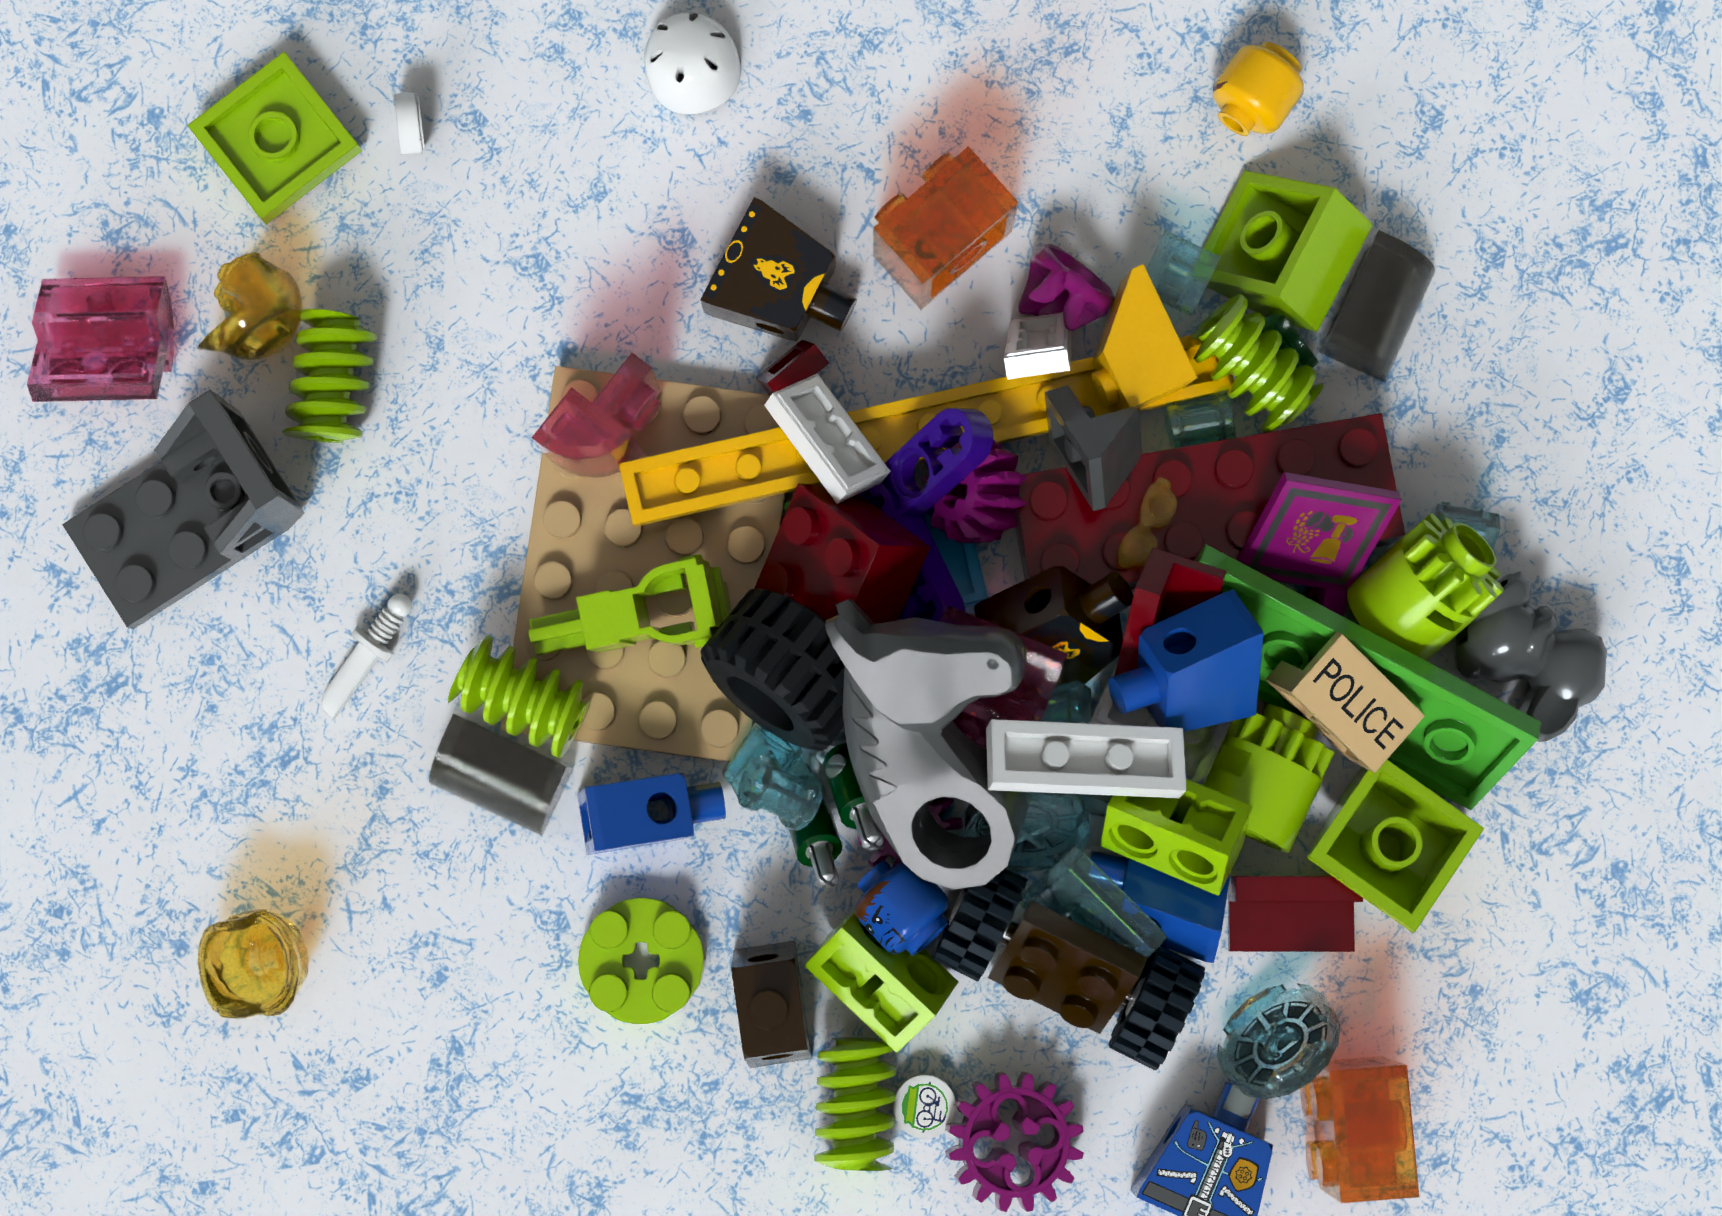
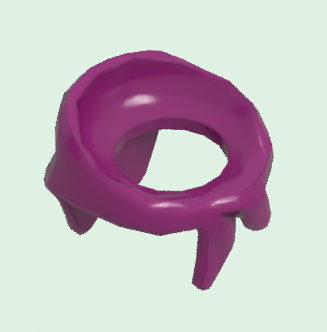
M1045 244L1030 259L1028 280L1019 301L1018 311L1021 314L1035 316L1063 312L1065 327L1069 331H1074L1098 318L1105 317L1113 305L1115 296L1104 281L1070 254L1055 245Z

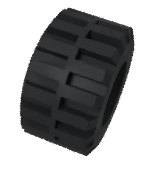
M760 588L750 589L700 651L702 655L701 660L713 682L750 719L770 733L793 745L815 751H823L829 747L844 727L842 709L845 665L834 650L825 627L826 620L787 596Z

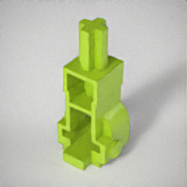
M698 554L677 559V562L654 568L642 578L637 587L619 591L606 590L576 597L577 609L530 619L531 630H528L530 642L534 643L537 656L583 645L586 646V650L601 653L633 646L638 641L652 638L673 645H695V649H698L706 644L731 613L732 608L727 583L723 581L720 567L712 568L710 562L703 560L702 555ZM686 575L697 630L695 631L694 622L691 621L662 628L650 626L645 598L687 589L684 577Z

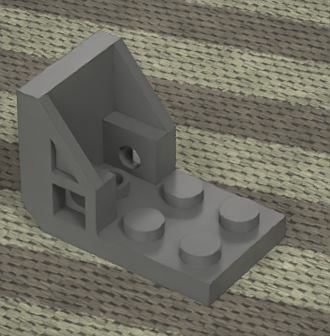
M211 389L187 404L156 446L154 451L161 462L62 524L128 628L135 629L288 531L305 513L241 412Z

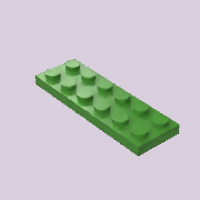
M1205 544L1194 559V561L1227 571L1221 593L1234 589L1264 632L1258 699L1305 718L1265 679L1281 661L1303 670L1336 632L1343 634L1425 715L1387 760L1425 787L1459 805L1472 810L1539 739L1541 721L1213 547Z

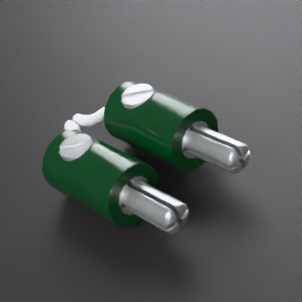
M847 743L835 746L827 754L824 751H818L816 756L810 759L811 768L801 782L794 783L783 792L780 800L797 859L801 864L813 867L818 886L824 889L832 888L839 882L834 860L841 854L842 843L825 788L820 783L814 781L819 773L820 763L824 764L841 822L848 828L857 829L862 847L866 850H876L884 842L882 833L873 821L852 768Z

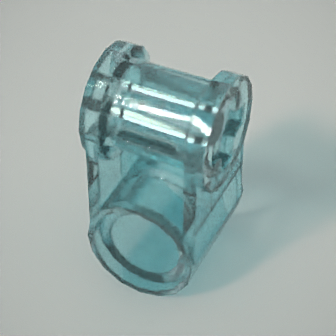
M755 722L722 770L723 777L732 786L738 797L739 804L750 811H757L761 808L778 816L785 827L793 831H800L813 820L820 807L823 792L822 785L802 755V748L782 740Z

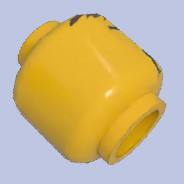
M1264 41L1260 46L1249 44L1240 48L1213 85V98L1221 109L1218 113L1219 120L1228 129L1241 136H1248L1251 131L1259 134H1271L1279 129L1304 92L1303 80L1299 75L1301 65L1298 60L1286 49L1272 42Z

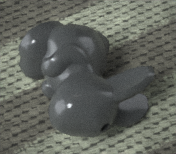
M1519 571L1514 574H1508L1497 581L1504 588V591L1477 618L1457 634L1455 647L1456 668L1466 678L1478 679L1483 677L1501 682L1518 679L1528 680L1530 689L1521 699L1516 709L1541 721L1537 742H1545L1564 733L1575 721L1579 707L1591 703L1599 696L1605 687L1607 649L1600 636L1586 629L1554 632L1557 627L1556 615L1547 606H1540L1535 610L1528 604L1532 595L1530 581Z

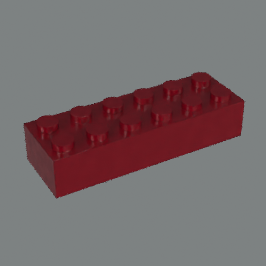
M1382 413L1141 454L1139 462L1108 505L1096 511L1092 510L1066 467L1022 474L1028 478L1019 487V496L1027 504L1015 508L1014 512L1017 519L1018 527H1015L1024 579L1026 580L1053 566H1064L1091 585L1107 574L1116 572L1126 580L1131 589H1135L1152 548L1194 560L1205 544L1237 560L1284 472L1397 491ZM1400 505L1375 547L1391 545L1405 535Z

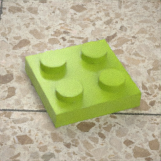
M282 52L187 125L266 225L362 152L357 142L285 52Z

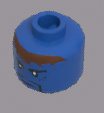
M883 860L873 867L857 884V887L864 894L855 906V915L860 923L890 954H898L907 950L913 957L929 945L950 923L944 916L949 907V900L946 894L937 884L922 880L903 862L891 867Z

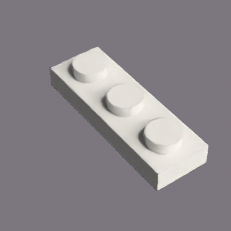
M991 719L986 727L988 790L1180 798L1186 791L1183 728Z

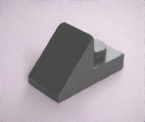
M1068 385L1045 391L1050 444L1092 510L1096 511L1105 508L1141 458L1139 410L1137 407H1129L1096 417L1090 406L1082 407Z

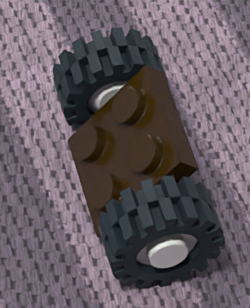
M1006 868L987 884L965 888L961 891L948 917L950 923L945 928L936 947L933 960L978 982L1000 943L1003 948L993 964L988 976L989 979L1002 985L1011 995L1024 1000H1032L1060 1014L1069 1024L1079 1028H1088L1098 1034L1102 1032L1116 1010L1122 1005L1124 1007L1120 1011L1116 1020L1118 1022L1111 1033L1109 1048L1153 1070H1157L1160 1064H1163L1168 1051L1172 1050L1176 1042L1178 1033H1181L1185 1025L1184 1022L1187 1015L1191 1013L1195 1004L1193 1001L1199 994L1202 986L1201 982L1204 979L1205 967L1161 945H1157L1151 952L1150 957L1147 958L1032 900L1018 923H1015L1011 919L1021 900L1028 879Z

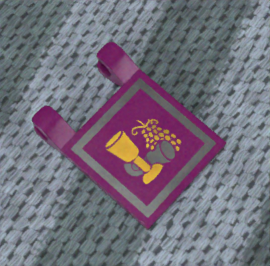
M1284 472L1237 561L1275 581L1311 586L1312 588L1306 595L1307 598L1343 616L1347 602L1348 587L1356 581L1400 505L1402 498L1398 491Z

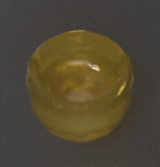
M257 252L242 255L230 263L223 264L217 273V278L220 282L214 290V297L218 300L219 307L231 315L213 329L198 345L197 349L223 352L235 359L241 360L262 359L280 352L297 334L301 323L300 313L303 303L296 281L289 272L265 260Z
M267 909L241 912L229 916L221 922L212 924L204 930L199 942L198 969L200 983L207 1002L221 1017L238 1019L264 1014V1016L282 1014L294 1001L309 971L310 956L307 942L299 928L283 915L267 911Z

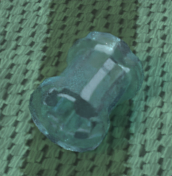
M1225 390L1216 392L1213 399L1177 405L1174 401L1166 403L1163 407L1165 426L1171 449L1236 438L1232 407Z

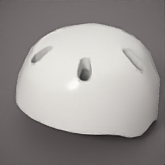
M684 12L666 18L655 27L645 46L644 63L649 85L658 101L670 111L680 114H699L710 111L729 100L739 85L741 67L735 43L728 31L718 21L698 12ZM710 62H712L717 67L716 70H713L708 66ZM678 74L684 75V79L681 82L677 81Z

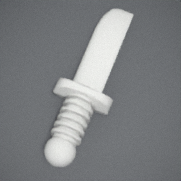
M393 595L388 601V606L386 608L383 607V613L380 612L378 614L379 618H375L374 621L376 623L373 622L371 627L368 628V633L357 626L350 635L359 643L329 683L322 698V709L333 719L345 707L377 660L381 658L387 663L394 654L386 648L385 644L389 643V639L393 637L392 634H395L396 629H399V624L404 622L403 617L407 616L411 611V600L406 595Z

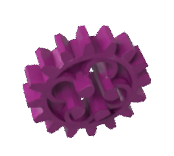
M997 1072L995 1073V1088L989 1090L978 1081L972 1084L974 1094L977 1097L972 1105L963 1100H956L954 1105L964 1115L962 1123H947L945 1130L959 1138V1145L945 1150L946 1157L950 1160H963L964 1166L954 1175L961 1185L973 1180L977 1181L972 1193L976 1200L982 1203L993 1192L995 1193L996 1208L1000 1211L1007 1212L1012 1198H1017L1022 1209L1029 1212L1033 1211L1034 1194L1040 1193L1051 1202L1057 1199L1055 1189L1052 1186V1183L1057 1178L1071 1184L1074 1181V1176L1065 1168L1067 1159H1083L1084 1152L1070 1145V1138L1084 1132L1083 1126L1079 1123L1065 1121L1064 1117L1074 1108L1072 1101L1068 1099H1062L1055 1103L1051 1101L1057 1087L1053 1083L1045 1081L1034 1091L1032 1074L1021 1072L1016 1086H1012L1006 1073ZM1008 1098H1013L1018 1105V1111L1012 1117L1015 1129L1026 1135H1034L1038 1133L1041 1128L1040 1125L1051 1124L1054 1128V1138L1048 1145L1039 1146L1030 1141H1024L1018 1145L1019 1156L1030 1167L1029 1178L1021 1184L1013 1183L1010 1177V1172L1017 1165L1012 1153L1004 1148L996 1147L991 1149L987 1158L978 1159L973 1152L975 1142L981 1137H991L999 1142L1010 1138L1009 1126L998 1115L1000 1103Z

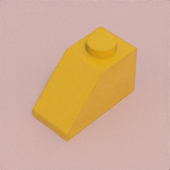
M1144 264L1131 269L1121 280L1092 361L1096 372L1091 374L1095 391L1105 407L1113 405L1115 411L1129 407H1137L1139 409L1186 387L1198 378Z

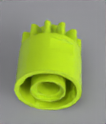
M1430 513L1409 533L1400 538L1348 587L1347 598L1352 613L1360 626L1428 661L1477 618L1504 591V588L1496 581L1501 576V573L1494 567L1497 563L1496 556L1487 541L1477 531L1464 523L1453 524L1447 517L1440 522L1433 513Z
M1266 704L1262 715L1256 713V715L1231 721L1201 785L1253 806L1245 837L1273 849L1290 853L1335 752L1324 747L1325 744L1314 740L1317 728L1312 722L1281 707Z

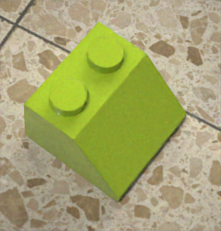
M1244 170L1189 276L1196 282L1229 299L1238 294L1244 295L1248 299V309L1261 313L1272 321L1318 332L1373 224L1334 187Z
M1386 760L1376 773L1361 766L1328 814L1307 858L1397 923L1414 933L1485 828L1389 760Z

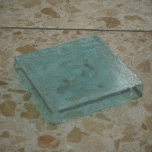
M1076 846L1071 848L1028 885L1019 902V905L1026 910L1032 900L1145 957L1155 952L1167 938L1166 933Z

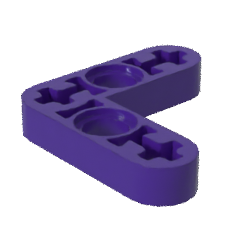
M946 408L938 413L885 462L891 472L883 482L860 493L861 496L931 547L902 611L901 620L914 617L931 620L932 617V620L950 624L964 625L965 623L963 599L922 516L984 462L990 454L993 445V429L990 420L977 409ZM958 442H960V445H961V447H962V448H952V447L955 446ZM920 457L925 459L929 468V478L922 490L916 485L914 479V468Z

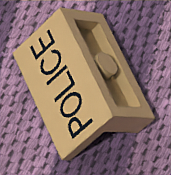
M1336 632L1303 670L1281 661L1265 679L1299 713L1312 722L1317 730L1347 759L1373 773H1376L1425 717L1399 689L1339 632Z

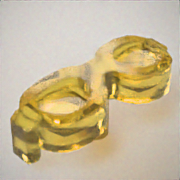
M1159 477L1156 483L1147 489L1139 512V524L1129 530L1119 546L1118 565L1127 569L1131 568L1132 565L1143 566L1146 564L1152 548L1157 549V539L1150 529L1152 527H1164L1169 524L1175 515L1177 507L1176 497L1170 490V481Z

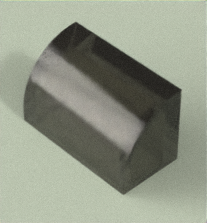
M1378 230L1364 250L1318 353L1382 382H1386L1434 276L1435 267L1432 262L1409 244Z
M453 713L435 754L430 770L429 783L542 836L574 769Z

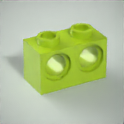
M1186 779V791L1180 798L1112 795L1107 805L1101 846L1219 896L1243 847L1253 806L1189 779Z
M855 908L830 932L804 965L896 1053L937 1015L959 982L939 962L933 960V957L925 949L913 957L907 950L898 954L888 953L857 919Z

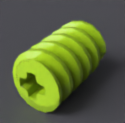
M1238 294L1211 313L1193 333L1191 339L1199 338L1202 342L1193 359L1197 363H1201L1216 356L1219 361L1210 377L1217 381L1232 373L1236 378L1227 395L1234 399L1249 391L1253 396L1247 404L1244 413L1247 416H1252L1266 409L1269 415L1264 421L1261 430L1264 433L1272 432L1297 418L1318 397L1324 384L1313 385L1316 371L1312 367L1304 365L1296 368L1299 361V353L1295 349L1288 347L1279 350L1282 343V335L1278 331L1269 330L1261 333L1265 325V317L1261 313L1253 312L1243 316L1248 307V299L1244 295Z
M303 309L299 313L300 319L313 328L299 331L296 334V342L299 346L310 352L296 355L293 358L292 365L294 369L305 374L307 377L293 379L289 383V390L292 394L305 401L288 404L285 409L287 417L301 425L285 428L282 433L298 439L328 443H343L344 440L361 438L363 431L348 424L347 416L366 413L367 407L350 399L351 392L369 389L370 383L353 373L354 368L373 365V358L358 351L357 345L376 341L377 335L361 327V321L353 315L326 309Z
M487 634L465 658L451 686L448 703L462 692L461 710L472 714L484 704L483 719L491 725L498 723L507 714L506 732L515 737L530 725L529 744L535 747H540L553 735L552 755L561 759L579 732L590 707V700L587 703L581 701L583 681L577 679L563 692L559 690L561 671L556 668L542 681L536 679L538 659L531 657L518 670L513 667L516 648L509 646L502 654L494 658L491 656L493 637Z
M832 1038L836 1040V1046L819 1051L817 1058L834 1065L835 1072L817 1077V1085L834 1091V1097L816 1103V1110L832 1116L833 1123L815 1129V1136L833 1144L832 1149L815 1154L814 1161L840 1170L883 1171L893 1169L876 1161V1159L893 1153L894 1143L877 1136L876 1133L893 1128L895 1124V1117L877 1110V1107L895 1101V1091L878 1084L879 1081L896 1075L895 1065L879 1059L880 1055L894 1050L882 1039Z

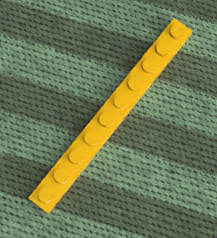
M1193 334L1179 337L1198 378L1186 387L1138 410L1142 412L1228 392L1234 382L1233 375L1231 373L1214 381L1210 375L1219 359L1213 356L1201 363H1197L1193 358L1202 342L1199 338L1191 339ZM1094 357L1072 361L1070 371L1007 379V376L847 413L885 463L929 421L946 408L977 409L984 413L990 420L993 429V440L998 443H1006L1048 433L1045 391L1068 385L1082 407L1090 406L1096 417L1115 412L1113 405L1105 407L1095 391L1091 374L1096 372V369L1092 363ZM780 427L619 463L620 475L633 527L795 491L798 483L822 484ZM920 457L917 463L925 461V459Z

